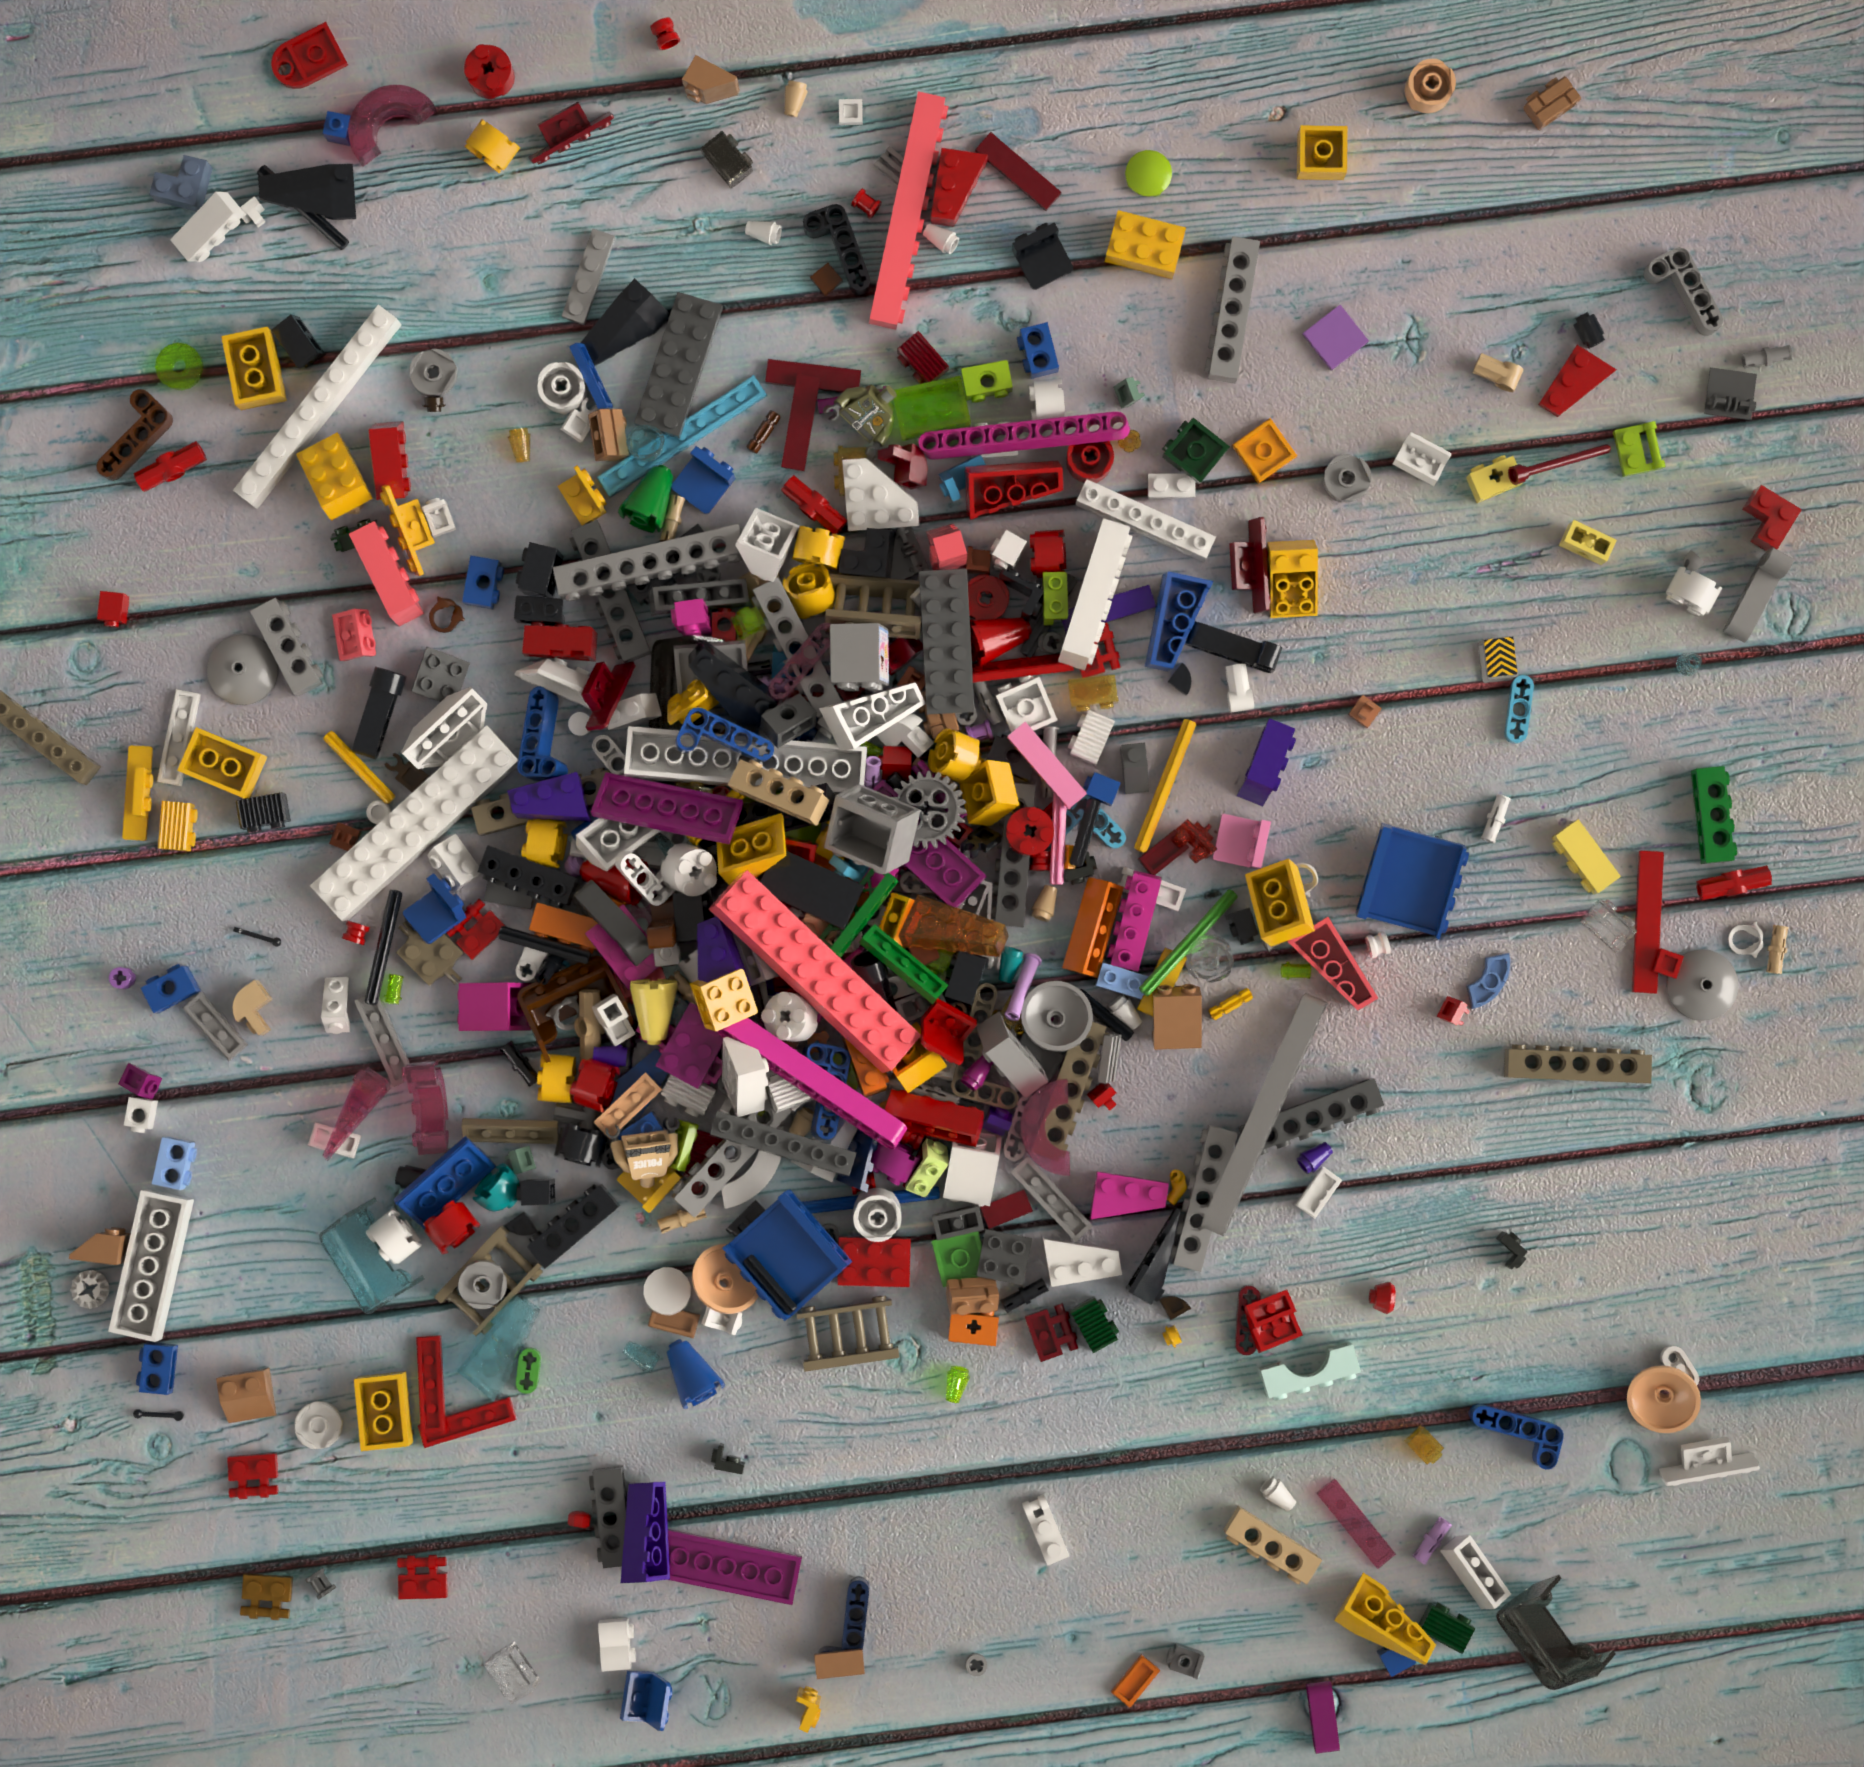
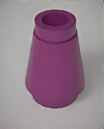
M982 1055L962 1073L961 1082L973 1091L981 1088L991 1066L994 1064L993 1061L989 1063Z

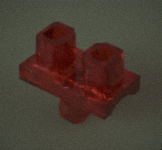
M1186 819L1175 829L1177 832L1172 841L1181 848L1188 842L1194 848L1188 854L1194 863H1198L1203 859L1206 860L1217 850L1211 843L1214 837L1208 832L1212 828L1209 823L1203 827L1198 821L1193 825Z

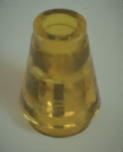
M528 428L509 430L510 436H508V440L516 458V463L529 462L531 433H528Z

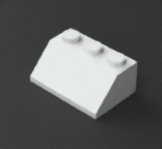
M758 508L754 509L736 542V547L751 574L758 576L762 580L774 582L792 547L799 525Z
M598 818L576 835V847L591 864L608 871L615 866V860L619 853L622 851L633 852L661 830Z
M729 1037L723 1038L722 1082L736 1117L763 1111L765 1100L768 1099L765 1086H768L766 1072H769L766 1058H762L759 1050Z

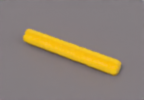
M329 731L323 737V740L385 804H389L394 800L395 794L352 752L335 732Z

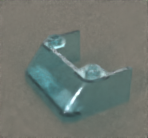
M375 1197L346 1213L319 1234L321 1245L359 1307L366 1314L373 1313L425 1280L422 1275L412 1281L407 1271L402 1269L394 1271L390 1263L385 1261L378 1251L380 1247L377 1242H372L367 1236L366 1230L375 1221L374 1215L368 1210L370 1206L377 1202Z

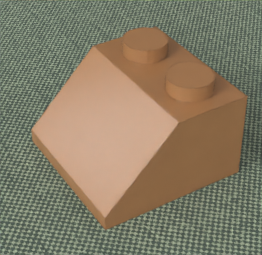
M697 55L693 58L682 78L687 98L695 103L701 101L704 104H709L737 96L740 92L738 79L735 75Z
M105 1228V1232L96 1233L70 1253L69 1259L110 1265L123 1264L131 1233H125V1228Z
M270 1368L222 1375L216 1378L219 1401L228 1423L277 1415Z

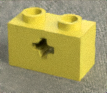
M1503 455L1492 460V465L1484 467V464L1470 469L1471 473L1466 479L1476 503L1521 485H1513L1508 476L1509 467L1517 465L1514 456L1506 458ZM1491 475H1493V476L1498 475L1499 478H1498L1497 480H1495V479L1490 480L1489 477H1490Z
M1573 520L1568 524L1558 546L1599 565H1603L1608 561L1617 540Z

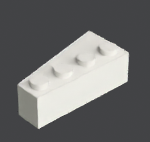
M911 683L819 709L841 751L855 749L926 703L917 684Z

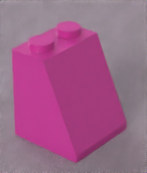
M459 983L457 993L459 1001V1014L457 1016L459 1031H531L517 1000V994L522 988L532 983Z

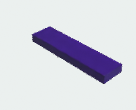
M1150 585L1116 594L1113 596V599L1108 598V600L1112 601L1106 621L1101 620V622L1108 623L1156 608ZM1075 607L1068 609V619H1061L1065 635L1067 634Z

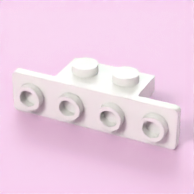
M1728 1437L1681 1445L1682 1465L1660 1468L1659 1474L1666 1486H1677L1693 1481L1699 1482L1710 1478L1749 1473L1760 1468L1753 1453L1731 1456V1442Z

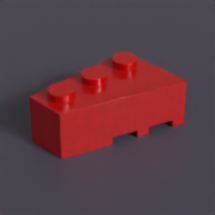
M941 148L931 212V224L948 227L955 226L972 190L975 188L983 169L988 163L987 154Z
M404 421L375 423L368 430L376 500H382L380 493L383 492L381 486L384 485L390 486L394 499L405 498L408 492L411 491L410 477H407L406 469L409 464L408 456L405 453L406 435Z
M531 622V625H524L522 654L526 657L552 659L556 657L565 660L596 662L598 633L590 626L569 627V625L565 624L545 626V623Z

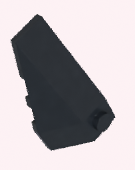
M327 164L258 176L260 201L286 208L289 206L303 210L305 213L311 214L312 212L323 215L331 220L356 219L353 164Z
M634 278L580 343L585 345L594 366L615 356L616 353L623 349L630 348L647 336L654 335L668 321L670 314Z
M1176 1207L1126 1286L1128 1292L1151 1305L1153 1301L1158 1302L1165 1291L1162 1287L1165 1282L1181 1210Z

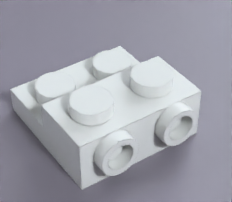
M1033 675L1021 677L1019 678L1020 683L1011 686V683L1004 684L998 687V693L994 694L1011 733L1024 722L1034 731L1057 721L1039 676L1033 677Z

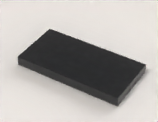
M786 851V856L765 871L760 881L780 902L842 930L846 928L865 886L789 851Z

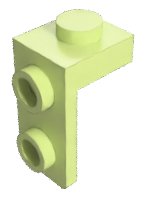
M926 1138L922 1144L923 1160L905 1185L907 1191L921 1197H927L949 1165L947 1146H944L941 1142H934Z

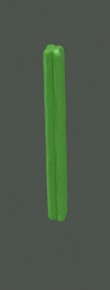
M1228 889L1144 981L1139 987L1141 993L1149 996L1234 903L1238 896L1233 890Z

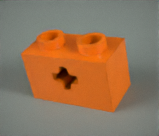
M994 1312L968 1313L966 1315L952 1314L950 1317L948 1341L996 1346L999 1316L994 1315ZM972 1320H976L977 1325H981L980 1328H976L975 1332H971L970 1327H967V1324H971Z

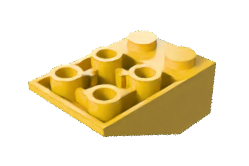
M1315 540L1267 542L1268 586L1271 598L1270 618L1318 616V548Z

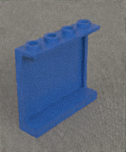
M1381 823L1356 908V916L1365 920L1368 917L1435 935L1436 939H1440L1441 934H1445L1448 928L1449 920H1446L1448 911H1452L1456 899L1453 897L1455 888L1459 889L1461 885L1462 875H1460V870L1462 866H1466L1469 858V852H1466L1467 848L1460 843Z
M791 1189L783 1192L768 1209L722 1248L726 1252L725 1257L728 1261L739 1267L741 1276L757 1288L756 1293L764 1301L767 1300L772 1306L771 1310L779 1319L782 1318L784 1321L791 1318L853 1262ZM749 1255L756 1257L797 1305L796 1310L790 1315H786L745 1268L742 1262Z

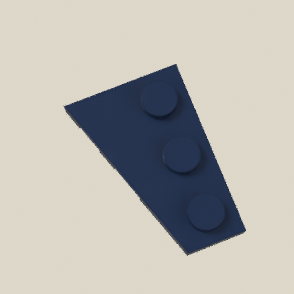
M857 1128L855 1137L848 1147L849 1151L856 1152L850 1176L846 1177L838 1174L836 1180L867 1193L869 1184H866L867 1174L872 1173L874 1166L871 1163L872 1153L878 1149L879 1143Z

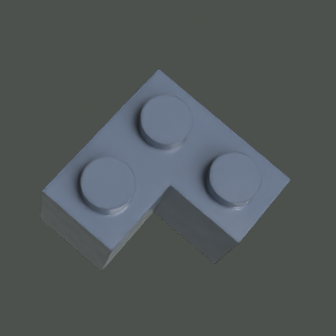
M183 155L178 177L155 172L149 195L158 203L197 212L204 204L213 168L207 160Z

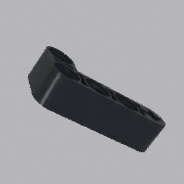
M832 204L806 214L803 219L805 234L813 239L830 234L851 292L857 296L867 294L870 290V277L844 207L839 204ZM834 213H839L842 215V219L834 222L830 220V216ZM811 221H817L820 223V226L812 230L808 228V224ZM841 235H847L850 237V240L842 244L838 242V238ZM848 257H856L858 259L857 264L852 266L846 264L845 261ZM856 273H859V278L863 282L862 287L856 284Z
M1196 621L1185 642V645L1239 664H1246L1248 667L1266 673H1273L1275 671L1282 651V647L1268 641L1260 643Z

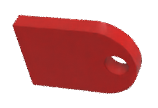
M324 22L281 44L272 56L271 66L274 75L281 84L288 88L301 89L348 66V63L327 22ZM282 65H290L291 71L289 74L281 75L279 73Z

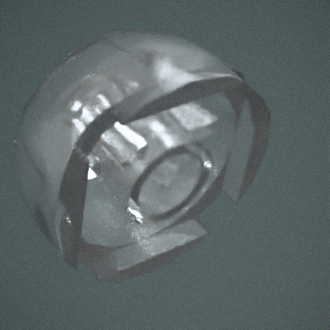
M1207 934L1197 938L1192 943L1186 956L1188 972L1197 980L1202 978L1206 979V982L1211 983L1226 978L1231 973V968L1234 964V956L1230 945L1217 935Z

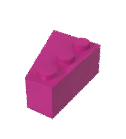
M1097 1171L1089 1218L1097 1219L1165 1208L1169 1183Z

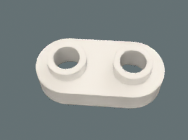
M1677 1346L1665 1347L1660 1355L1663 1366L1674 1367L1687 1373L1698 1385L1699 1375L1685 1352ZM1671 1353H1674L1676 1356L1673 1362H1670L1668 1359Z

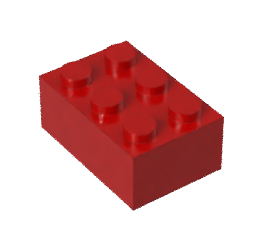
M839 1236L840 1248L853 1261L838 1274L839 1286L910 1287L911 1237H891L882 1242H873L867 1240L864 1236Z

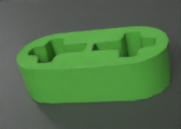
M533 1347L524 1349L518 1358L516 1387L524 1394L533 1392L539 1383L541 1354ZM529 1352H532V1356L536 1357V1361L531 1363V1369H527L528 1361L524 1360V1356H527ZM527 1372H529V1379L533 1381V1385L525 1389V1384H521V1380H524Z

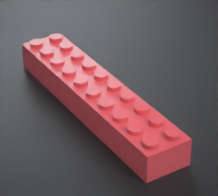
M748 870L739 874L710 906L709 910L882 1073L892 1071L921 1037L918 1031Z

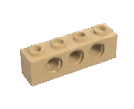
M750 759L749 762L739 760L728 783L730 788L739 794L815 826L818 825L829 802V799L823 795L824 791L813 785L810 788L805 787L801 780L792 776L790 779L782 777L783 773L773 768L767 771L762 768V764ZM759 778H763L762 783L755 786L756 781ZM783 786V791L776 795V790ZM804 795L803 800L800 803H796L797 798Z
M1239 1505L1223 1529L1227 1534V1540L1237 1546L1240 1543L1248 1547L1246 1551L1257 1559L1260 1556L1268 1560V1566L1278 1572L1280 1569H1283L1289 1573L1287 1577L1297 1584H1300L1302 1581L1307 1585L1322 1562L1318 1555ZM1250 1528L1257 1530V1535L1252 1540L1245 1538V1532ZM1270 1541L1277 1543V1549L1272 1553L1265 1551V1546ZM1295 1554L1298 1557L1296 1564L1287 1565V1556Z

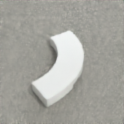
M783 1126L776 1128L784 1131ZM758 1150L756 1159L748 1171L740 1178L722 1187L724 1208L727 1209L740 1205L757 1195L774 1176L781 1157Z

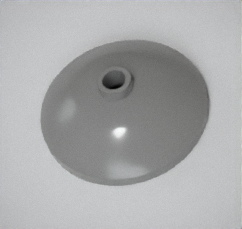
M245 634L234 635L221 641L211 652L207 663V677L214 692L223 700L236 705H250L264 699L272 691L278 678V664L268 644L261 639ZM237 664H242L243 666L240 672L235 670Z
M1694 950L1683 954L1684 958L1677 979L1667 977L1666 981L1667 994L1672 1005L1682 1015L1694 1020H1712L1722 1016L1731 1008L1738 994V978L1734 967L1724 956L1711 950ZM1705 980L1709 981L1710 987L1708 989H1705L1703 987V982Z
M1062 981L1045 982L1035 987L1025 998L1021 1010V1022L1028 1038L1037 1046L1049 1051H1066L1079 1045L1088 1035L1093 1021L1092 1008L1085 994L1074 985ZM1053 1017L1058 1018V1019H1059V1023H1058V1024L1052 1023V1022H1051V1018H1053Z

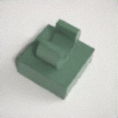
M1133 377L1126 378L1113 387L1121 409L1131 406L1145 396L1144 393H1139L1137 386L1141 384L1140 381H1134Z
M530 1146L508 1152L509 1155L505 1157V1160L511 1161L513 1168L510 1169L513 1170L515 1175L536 1169Z

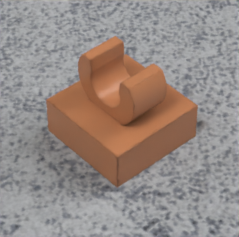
M1362 695L1348 715L1365 728H1368L1382 708Z

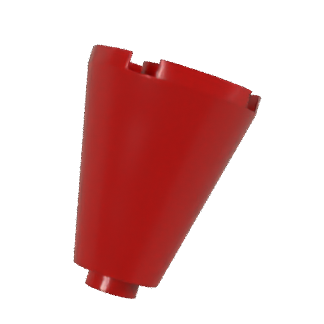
M1022 617L970 620L972 661H978L977 667L983 666L1027 641L1031 634L1029 622L1025 621Z
M627 858L625 860L627 864L626 866L633 870L635 867H633L629 863V859ZM641 859L642 862H643V863L648 867V869H649L648 863H647L646 861H643L644 859ZM588 860L581 864L580 875L583 881L589 882L593 880L602 891L627 904L636 905L642 899V896L621 874L616 865L605 871L591 864ZM645 872L638 875V884H642L645 881Z

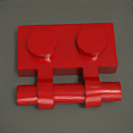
M1105 623L1099 642H1104L1107 654L1100 655L1099 648H1097L1092 665L1087 664L1085 671L1079 669L1082 679L1105 673L1103 663L1110 662L1112 670L1121 668L1118 660L1120 659L1119 651L1115 649L1113 643L1114 634L1113 631H1110L1108 623Z
M480 898L475 903H470L466 907L467 910L464 913L467 918L446 932L450 937L457 931L462 935L456 944L471 960H474L498 937L501 926H506L492 910L484 916L479 912L485 906V903ZM474 917L478 922L467 930L464 925Z
M277 1453L227 1457L228 1480L238 1481V1488H229L230 1498L238 1497L239 1500L247 1499L249 1496L268 1498L269 1495L278 1494V1485H269V1478L278 1477ZM260 1479V1486L248 1487L247 1480Z
M407 1555V1558H398V1568L407 1567V1574L398 1575V1600L447 1598V1572L438 1573V1567L447 1565V1558L437 1557V1555L417 1558L415 1555ZM416 1567H428L429 1573H416Z

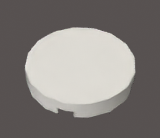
M663 1267L655 1270L647 1277L643 1295L646 1304L653 1312L661 1315H674L687 1306L691 1297V1286L688 1278L681 1271L672 1267Z
M315 1401L309 1403L298 1412L295 1418L296 1436L303 1445L310 1449L330 1447L339 1439L343 1430L341 1413L334 1405L328 1402Z

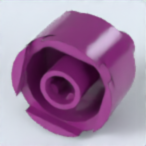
M900 1142L894 1150L886 1148L879 1143L878 1149L872 1153L871 1163L874 1164L872 1171L879 1173V1171L888 1175L887 1180L899 1186L901 1182L907 1183L921 1156L919 1154L916 1157L913 1156L914 1150Z

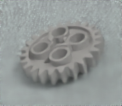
M931 771L927 772L926 777L921 772H918V779H914L909 775L910 782L907 784L901 781L903 789L895 788L894 790L899 795L892 798L918 809H927V805L937 810L948 809L947 813L928 811V815L920 811L921 821L916 828L914 846L918 848L922 842L925 849H928L929 843H932L933 847L937 848L938 841L946 845L945 837L948 836L954 839L952 831H961L957 823H965L960 814H965L967 811L960 808V806L964 805L966 801L958 799L963 792L961 790L954 791L958 785L955 782L948 785L950 778L946 776L941 780L939 772H937L934 778ZM916 792H920L922 794L920 802L912 803L911 796ZM939 793H945V801L941 804H935V796ZM944 817V824L940 828H935L933 826L935 818Z

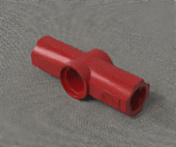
M195 441L176 452L170 451L156 458V462L133 474L141 490L146 492L165 481L171 482L179 479L185 474V471L206 461L207 458L199 443Z
M795 475L789 478L781 489V492L797 504L799 509L814 522L817 521L826 530L830 531L831 534H838L846 525L847 519L831 507L827 499L816 490L812 491Z
M1767 865L1744 871L1740 869L1722 873L1721 876L1700 879L1696 881V889L1700 900L1724 895L1728 897L1746 893L1747 890L1772 885V875Z

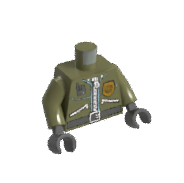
M873 385L847 388L834 401L833 406L827 405L823 408V413L826 414L829 410L833 409V415L828 418L829 420H836L840 414L869 443L873 441V446H868L865 449V455L869 453L870 449L874 448L876 454L872 460H876L879 448L884 446L892 433L895 420L893 411L895 407L891 401L897 395L890 386H886L881 392Z

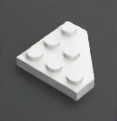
M868 458L842 460L848 531L867 530V528L884 529L919 526L918 502L878 469Z

